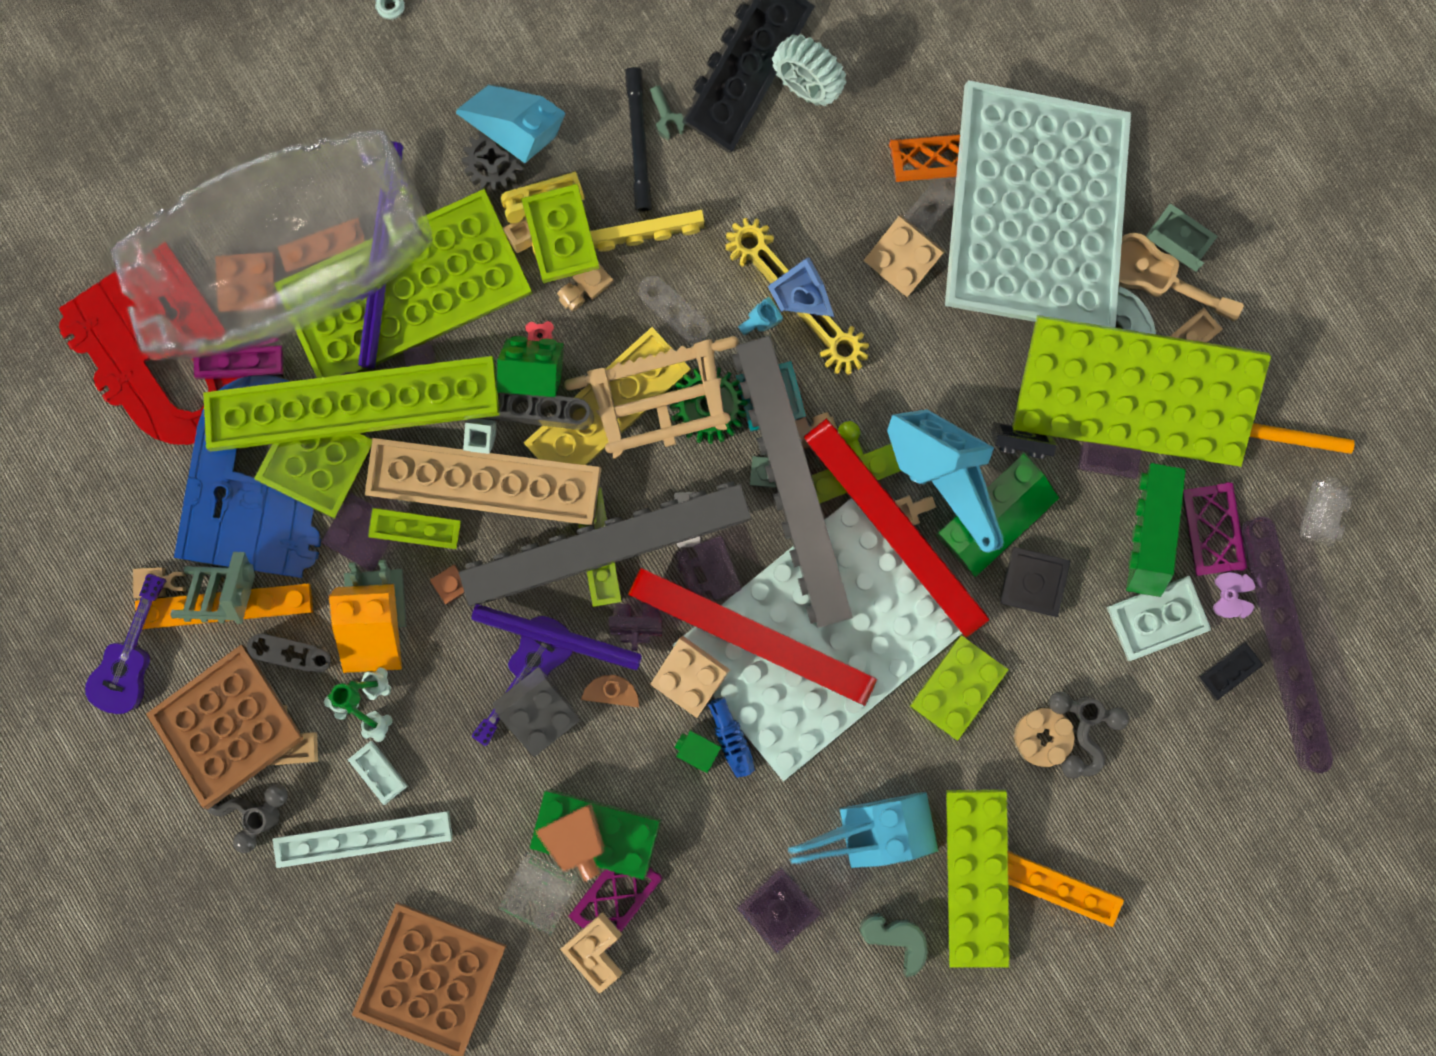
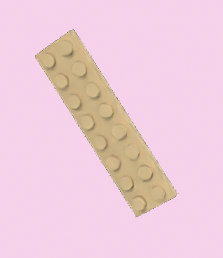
M372 438L365 496L594 525L602 468Z

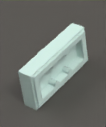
M373 741L368 742L348 759L383 805H386L408 787L407 783Z

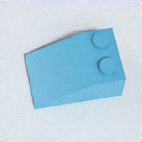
M493 85L486 86L456 111L457 115L524 163L529 161L556 138L566 114L543 96Z

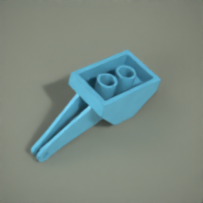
M928 409L893 414L887 432L900 470L910 475V479L916 483L926 484V482L932 481L971 533L982 551L990 552L1000 549L1003 545V535L980 469L981 466L989 463L994 447Z
M926 792L839 808L842 821L841 827L788 848L789 853H796L818 848L845 838L847 848L804 854L790 858L791 864L823 857L848 854L851 868L889 865L914 860L938 852Z

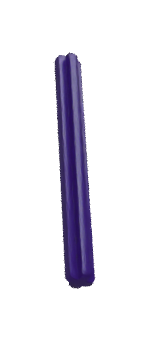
M477 604L472 612L471 619L475 622L632 670L639 668L642 655L483 605Z

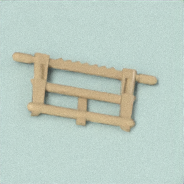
M735 336L716 340L714 343L712 339H707L693 344L694 347L686 349L681 346L677 351L671 348L666 354L660 351L655 357L650 354L645 360L639 357L635 362L629 359L624 365L618 362L611 369H594L587 371L588 376L583 375L568 379L564 382V388L570 391L591 384L599 406V410H596V412L601 417L609 441L605 445V450L607 453H613V459L620 457L623 454V450L664 440L665 447L676 445L675 437L712 427H716L718 430H728L725 424L729 423L731 417L723 409L720 389L722 378L717 379L714 351L720 352L735 348L739 344V340ZM697 359L703 384L618 406L614 405L609 381ZM706 395L711 416L672 426L667 405ZM657 408L661 429L622 439L618 422L619 417Z

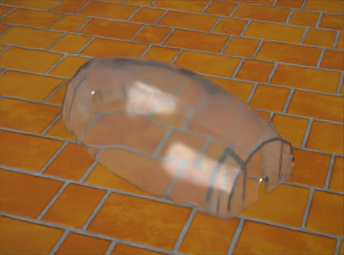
M384 130L349 133L347 138L333 141L326 137L319 139V144L303 147L301 144L294 145L234 167L178 197L181 202L169 210L160 209L155 213L157 218L144 228L136 227L117 243L110 252L122 291L138 308L137 310L131 306L128 308L140 351L152 360L166 361L204 358L239 352L279 341L319 325L345 312L382 288L433 243V237L426 212L405 165Z

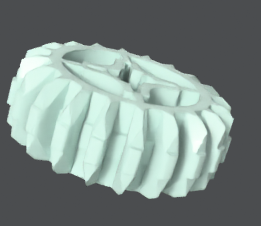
M792 34L780 43L772 58L773 68L777 71V77L783 80V85H787L790 88V92L796 93L798 98H804L807 103L812 101L817 106L820 104L826 106L828 103L831 104L839 97L846 84V74L842 70V64L836 61L837 57L831 55L829 49L822 47L820 42H814L811 37L806 39L804 35L800 34L797 36Z

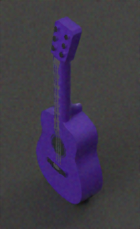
M154 574L146 575L139 594L142 597L125 642L108 645L104 651L101 664L87 679L85 695L93 706L102 711L112 714L128 713L135 710L143 700L145 690L144 673L149 666L150 656L145 650L137 646L138 639L152 602L156 601L167 582L165 578Z
M537 616L531 619L541 624L571 632L562 623L550 617ZM521 636L519 648L508 662L509 670L516 677L506 692L538 667L549 677L552 670L565 663L572 656L573 651ZM495 708L488 718H484L472 733V738L484 746L489 744L498 728L496 725L500 718Z

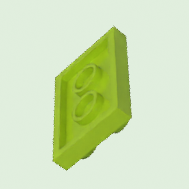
M578 184L521 198L543 283L600 269Z
M960 635L909 706L958 741L1009 669Z

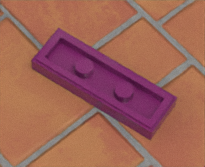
M282 345L193 349L195 379L241 378L260 375L284 376Z

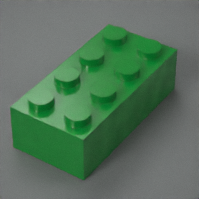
M552 789L544 791L529 849L551 855L536 831L591 804L605 848L603 853L593 857L597 867L642 880L647 877L662 819Z

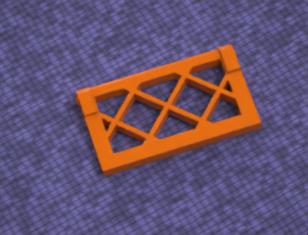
M960 135L890 140L889 147L896 182L956 177L958 157L953 162H950L941 155L947 149L957 154L959 153V147L954 144H959ZM943 145L936 153L926 147ZM902 148H914L908 155L900 151ZM919 151L931 157L924 165L913 159ZM935 161L946 166L938 168H929ZM908 163L917 169L903 170V167Z

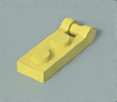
M576 171L503 193L501 195L502 206L506 209L507 221L513 224L518 223L526 216L521 199L524 197L578 184L582 200L585 199Z

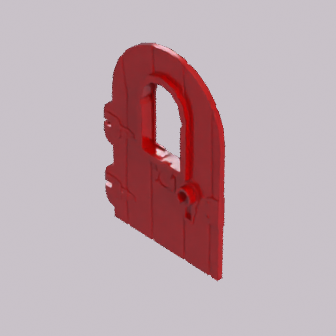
M163 239L100 282L59 307L58 309L64 316L60 320L59 328L60 334L64 339L71 335L75 336V338L67 342L70 349L80 354L88 353L97 366L98 370L94 373L93 378L94 385L98 391H103L106 387L109 388V391L102 395L105 402L112 406L122 405L135 424L154 439L172 445H193L204 406L195 412L176 408L169 401L145 362L158 356L164 349L170 348L177 341L181 342L192 360L193 349L229 348L236 346L166 240ZM163 295L170 303V307L178 313V317L174 321L171 320L172 315L166 310L159 299ZM239 378L205 379L208 392L219 391L223 386Z

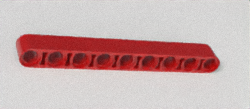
M826 418L803 436L961 633L968 638L986 624L990 619L832 423Z
M640 568L628 595L863 706H866L878 680Z

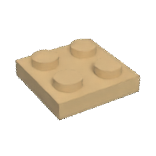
M900 215L867 255L864 262L906 297H909L945 251Z
M682 636L650 685L698 718L730 669Z

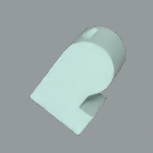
M479 418L468 419L465 422L463 451L489 454L495 442L497 422Z

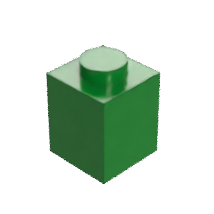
M690 730L688 735L682 732L674 748L679 750L676 757L708 773L721 746Z

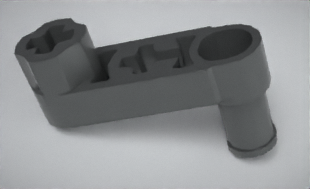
M266 634L254 635L247 643V650L250 656L260 661L308 672H323L331 664L328 652L313 645ZM258 638L265 639V644L269 646L268 652L263 651V655H256V649L252 648L253 641L258 642ZM289 645H293L294 651L302 654L303 648L310 649L305 657L306 666L299 665L302 659L292 658L291 662H286L285 656L281 655L282 649H288ZM317 655H322L325 659L322 666H316L314 663V658Z

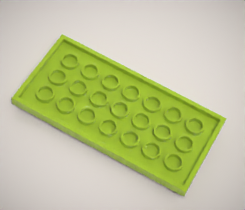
M485 189L393 230L376 365L533 294ZM374 239L275 284L317 378L338 376L345 372L361 373L368 369L359 366L358 362Z
M1037 315L1012 428L1013 430L1241 467L1271 355L1267 352Z

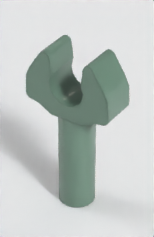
M658 85L651 88L650 92L661 115L660 121L656 123L658 133L666 140H669V132L666 126L669 123H674L682 135L685 125L682 122L684 119L683 115L671 112L661 86Z

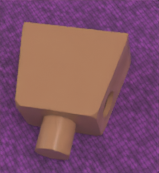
M591 804L536 831L543 844L564 872L577 866L584 882L601 874L593 857L603 853L605 848Z

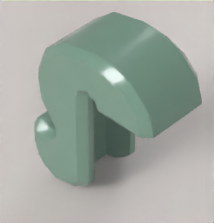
M870 914L864 917L859 928L867 944L905 947L903 968L905 977L914 976L923 968L928 950L926 937L917 924L907 919H897L884 926L886 920L881 914Z

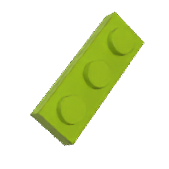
M372 508L368 537L457 549L461 521Z

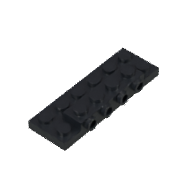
M750 0L747 3L743 1L734 14L738 18L734 27L729 26L721 36L720 41L724 43L719 52L715 50L706 63L710 67L706 76L701 75L696 80L692 88L696 92L692 98L694 102L682 122L727 153H732L776 76L777 71L773 68L772 58L777 47L792 34L799 36L815 5L808 0Z

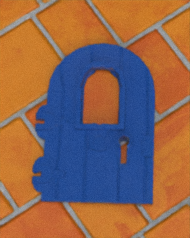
M272 375L247 376L223 386L220 390L290 381ZM203 409L195 436L174 558L229 567L233 552H245L250 564L254 567V571L302 578L304 568L313 566L319 557V552L309 551L310 545L315 547L321 546L322 539H320V533L311 526L314 509L256 481L251 476L233 472L237 448L208 451L206 449ZM220 488H225L226 495L222 498L223 504L220 518H214L216 504L219 500L217 491Z

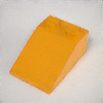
M394 584L335 587L329 595L332 628L343 673L377 671L381 667L386 670H401L402 661Z

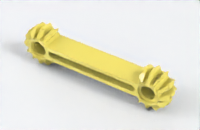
M747 218L743 219V227L734 223L732 228L735 233L727 232L726 238L731 242L725 245L727 251H733L730 255L732 261L741 257L740 266L744 267L746 260H751L770 283L776 281L778 277L759 256H764L781 276L789 271L766 245L774 241L773 235H766L769 231L768 225H764L759 229V219H755L752 226L749 225ZM747 237H752L758 244L756 247L748 249L741 242ZM796 312L827 346L828 349L820 352L821 358L830 357L825 363L826 368L836 364L834 373L839 374L841 367H845L847 375H850L852 372L851 364L857 370L862 368L859 360H867L868 355L862 351L869 347V344L866 342L859 343L864 337L862 332L854 337L852 335L854 332L853 326L849 327L848 333H844L829 316L816 315L835 336L831 338L810 314ZM840 344H847L851 347L852 354L843 357L838 354L836 347Z

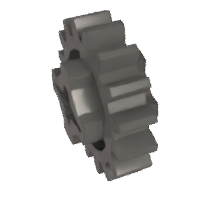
M478 131L480 138L476 140L470 137L469 140L472 147L463 148L464 153L468 157L462 158V163L465 166H469L464 172L466 176H472L471 182L474 186L481 182L480 187L485 189V191L488 186H491L493 191L497 192L499 185H502L507 190L508 181L518 182L515 173L523 174L524 170L518 164L524 162L513 154L508 153V151H502L499 148V144L481 131ZM492 156H497L498 159L495 160V164L490 165L489 162L492 161ZM476 168L485 170L488 173V177L480 174ZM506 168H509L506 173L501 175L506 170Z

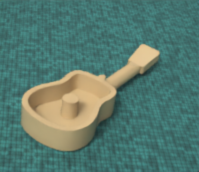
M1129 233L1122 237L1119 287L1141 289L1154 297L1162 296L1171 288L1215 309L1214 312L1232 321L1238 319L1244 307L1243 303L1224 297L1219 299L1176 277L1179 269L1178 260L1172 255L1161 252L1146 236L1139 233Z

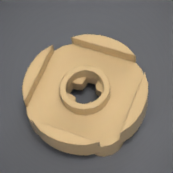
M1038 708L1024 715L1019 720L1015 728L1014 741L1020 754L1027 762L1040 767H1051L1063 763L1070 755L1074 746L1075 736L1072 723L1063 714H1056L1049 708ZM1044 729L1049 730V735L1052 736V740L1047 742L1045 746H1042L1041 740L1037 739V734L1043 733Z

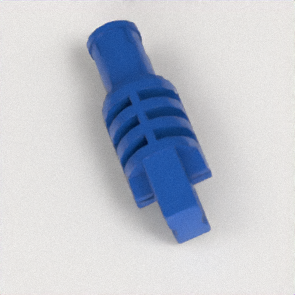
M725 697L716 698L707 705L714 717L717 726L715 734L719 738V744L722 745V751L725 752L724 756L737 778L750 775L755 771L750 748L746 744V738L743 737V731L740 729L741 726L737 720H733Z

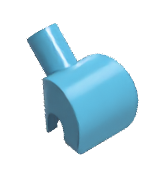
M767 297L755 306L749 313L750 318L738 327L743 335L748 334L755 328L763 332L778 325L783 320V317L772 299Z

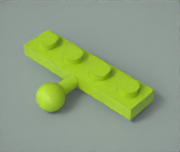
M845 421L838 427V432L877 480L901 471L892 444L864 454L858 441L860 437L859 426L853 421ZM829 469L811 475L819 504L847 493Z
M601 487L598 491L594 521L595 529L605 527V521H607ZM578 524L579 529L584 528V527H587V526H592V525ZM615 563L587 571L593 607L622 602Z

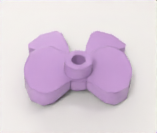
M1232 572L1219 574L1215 578V584L1222 592L1220 594L1221 598L1213 606L1215 614L1223 618H1233L1239 615L1240 618H1245L1250 615L1254 605L1245 600L1238 599V593L1254 590V581L1247 574L1242 576Z

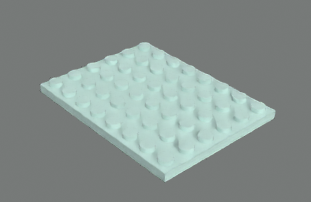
M968 80L964 87L945 306L1034 322L1037 315L1116 328L1131 112Z
M852 498L824 520L852 612V619L817 628L816 623H810L806 607L811 606L808 594L802 596L798 579L802 578L800 567L793 566L789 552L794 549L793 546L721 606L878 679L866 706L698 627L692 628L684 635L685 638L730 669L714 697L719 699L725 697L733 720L739 722L740 729L783 781L962 634Z

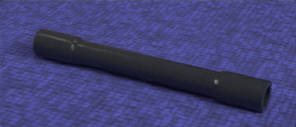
M632 67L625 70L630 114L634 170L635 211L645 212L652 210V201L648 180L644 125L643 77L641 68Z

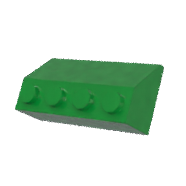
M1024 453L986 487L1003 535V545L1000 549L990 552L982 551L957 515L935 535L974 578L1059 499L1045 475Z

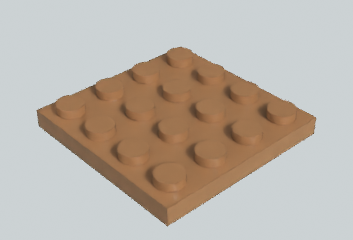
M242 644L146 713L202 808L207 810L304 740L257 663Z
M397 902L352 1016L449 1055L464 1056L507 945Z

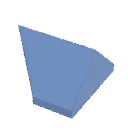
M810 257L800 262L768 286L781 312L791 311L834 317L824 284Z

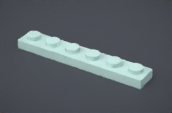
M449 811L277 837L272 840L276 868L447 842L452 841L453 836Z

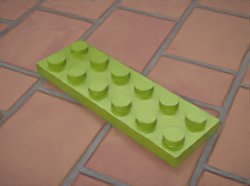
M946 790L949 967L1009 968L1007 791Z

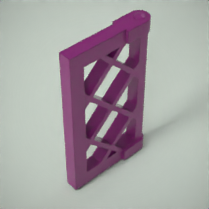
M1226 482L1225 484L1183 490V502L1196 576L1247 569L1234 484ZM1226 492L1227 510L1213 501L1218 493ZM1201 496L1207 503L1197 514L1194 510L1192 497ZM1210 504L1224 513L1215 526L1201 517ZM1227 516L1231 520L1232 539L1218 529ZM1198 520L1212 529L1203 543L1199 539ZM1215 532L1229 542L1220 555L1206 546ZM1232 544L1235 546L1237 562H1228L1223 558ZM1202 549H1205L1217 558L1213 565L1204 566Z
M649 867L647 877L651 882L643 892L638 893L637 881L633 877L634 893L617 895L615 878L626 877L627 875L615 874L613 871L604 869L568 917L584 928L594 920H587L581 915V912L589 902H594L595 917L599 915L597 901L614 899L616 917H609L608 919L610 921L617 920L616 928L622 932L653 890L662 881L663 877L660 873L655 872ZM612 878L614 896L597 898L596 893L607 879ZM635 897V902L624 916H620L618 899Z

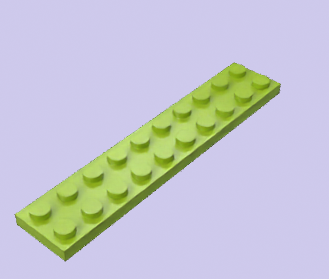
M493 356L203 393L206 449L210 452L500 415L495 359Z

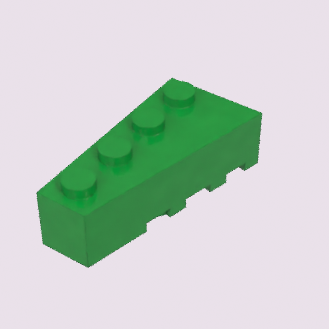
M1150 463L1147 472H1142L1140 475L1138 489L1142 490L1141 499L1138 498L1135 509V516H1138V520L1132 533V542L1134 544L1128 563L1129 575L1126 591L1161 597L1174 575L1186 469Z

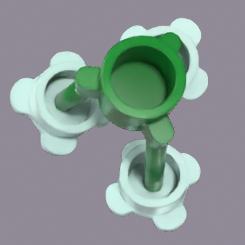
M381 667L376 672H365L362 682L352 680L349 685L338 684L324 700L325 706L334 711L336 719L343 720L346 718L347 713H350L362 720L361 735L366 739L369 737L374 738L376 742H381L385 739L388 726L392 724V717L390 715L382 716L377 711L367 715L357 709L360 703L358 689H362L370 700H375L379 695L388 696L391 693V686L388 684L387 670Z

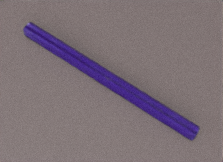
M393 141L388 142L386 145L358 362L359 366L372 369L376 365L403 155V145Z

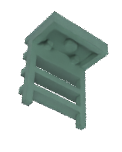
M1169 203L1146 235V238L1195 272L1204 264L1201 258L1218 237L1171 203Z
M233 552L229 568L185 566L184 573L192 574L193 579L184 609L171 610L170 616L172 618H183L185 622H191V619H200L205 623H208V620H218L219 623L233 620L236 624H242L255 579L254 567L250 564L245 552ZM204 575H211L201 610L194 611ZM221 576H226L219 599L218 611L212 612L211 609Z

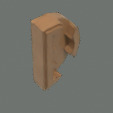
M602 675L592 680L584 689L581 698L584 701L639 708V696L634 686L625 678L617 675Z

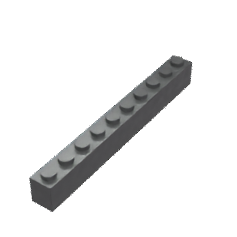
M767 336L736 345L737 354L732 355L736 371H742L745 382H741L740 385L744 399L750 398L753 409L748 412L752 426H758L761 434L760 438H756L760 454H766L769 465L765 466L769 483L775 482L778 493L773 494L777 511L783 510L786 521L781 522L784 536L786 539L791 538L794 549L789 552L793 566L800 567L802 578L798 579L802 596L808 594L811 605L806 607L809 621L811 624L816 623L817 628L852 619V612L771 338Z
M728 482L717 486L718 491L707 494L706 490L690 494V500L679 503L678 499L670 500L661 504L662 509L653 512L650 511V508L641 509L633 512L634 518L623 521L622 517H616L605 521L606 526L595 529L594 525L578 529V535L567 538L566 534L558 535L549 539L550 544L539 547L538 543L529 544L521 547L522 553L511 556L510 552H504L493 556L494 561L483 564L482 560L466 564V570L459 572L468 606L475 607L477 604H485L751 521V515L741 484L735 486L734 482Z

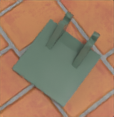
M379 560L378 566H380V571L361 572L356 562H350L349 568H351V573H344L345 587L394 584L398 628L407 627L403 569L390 570L386 560Z

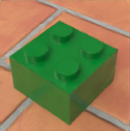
M523 336L506 338L497 359V392L556 397L563 376L564 343H558L556 340L549 338L539 341L528 340Z

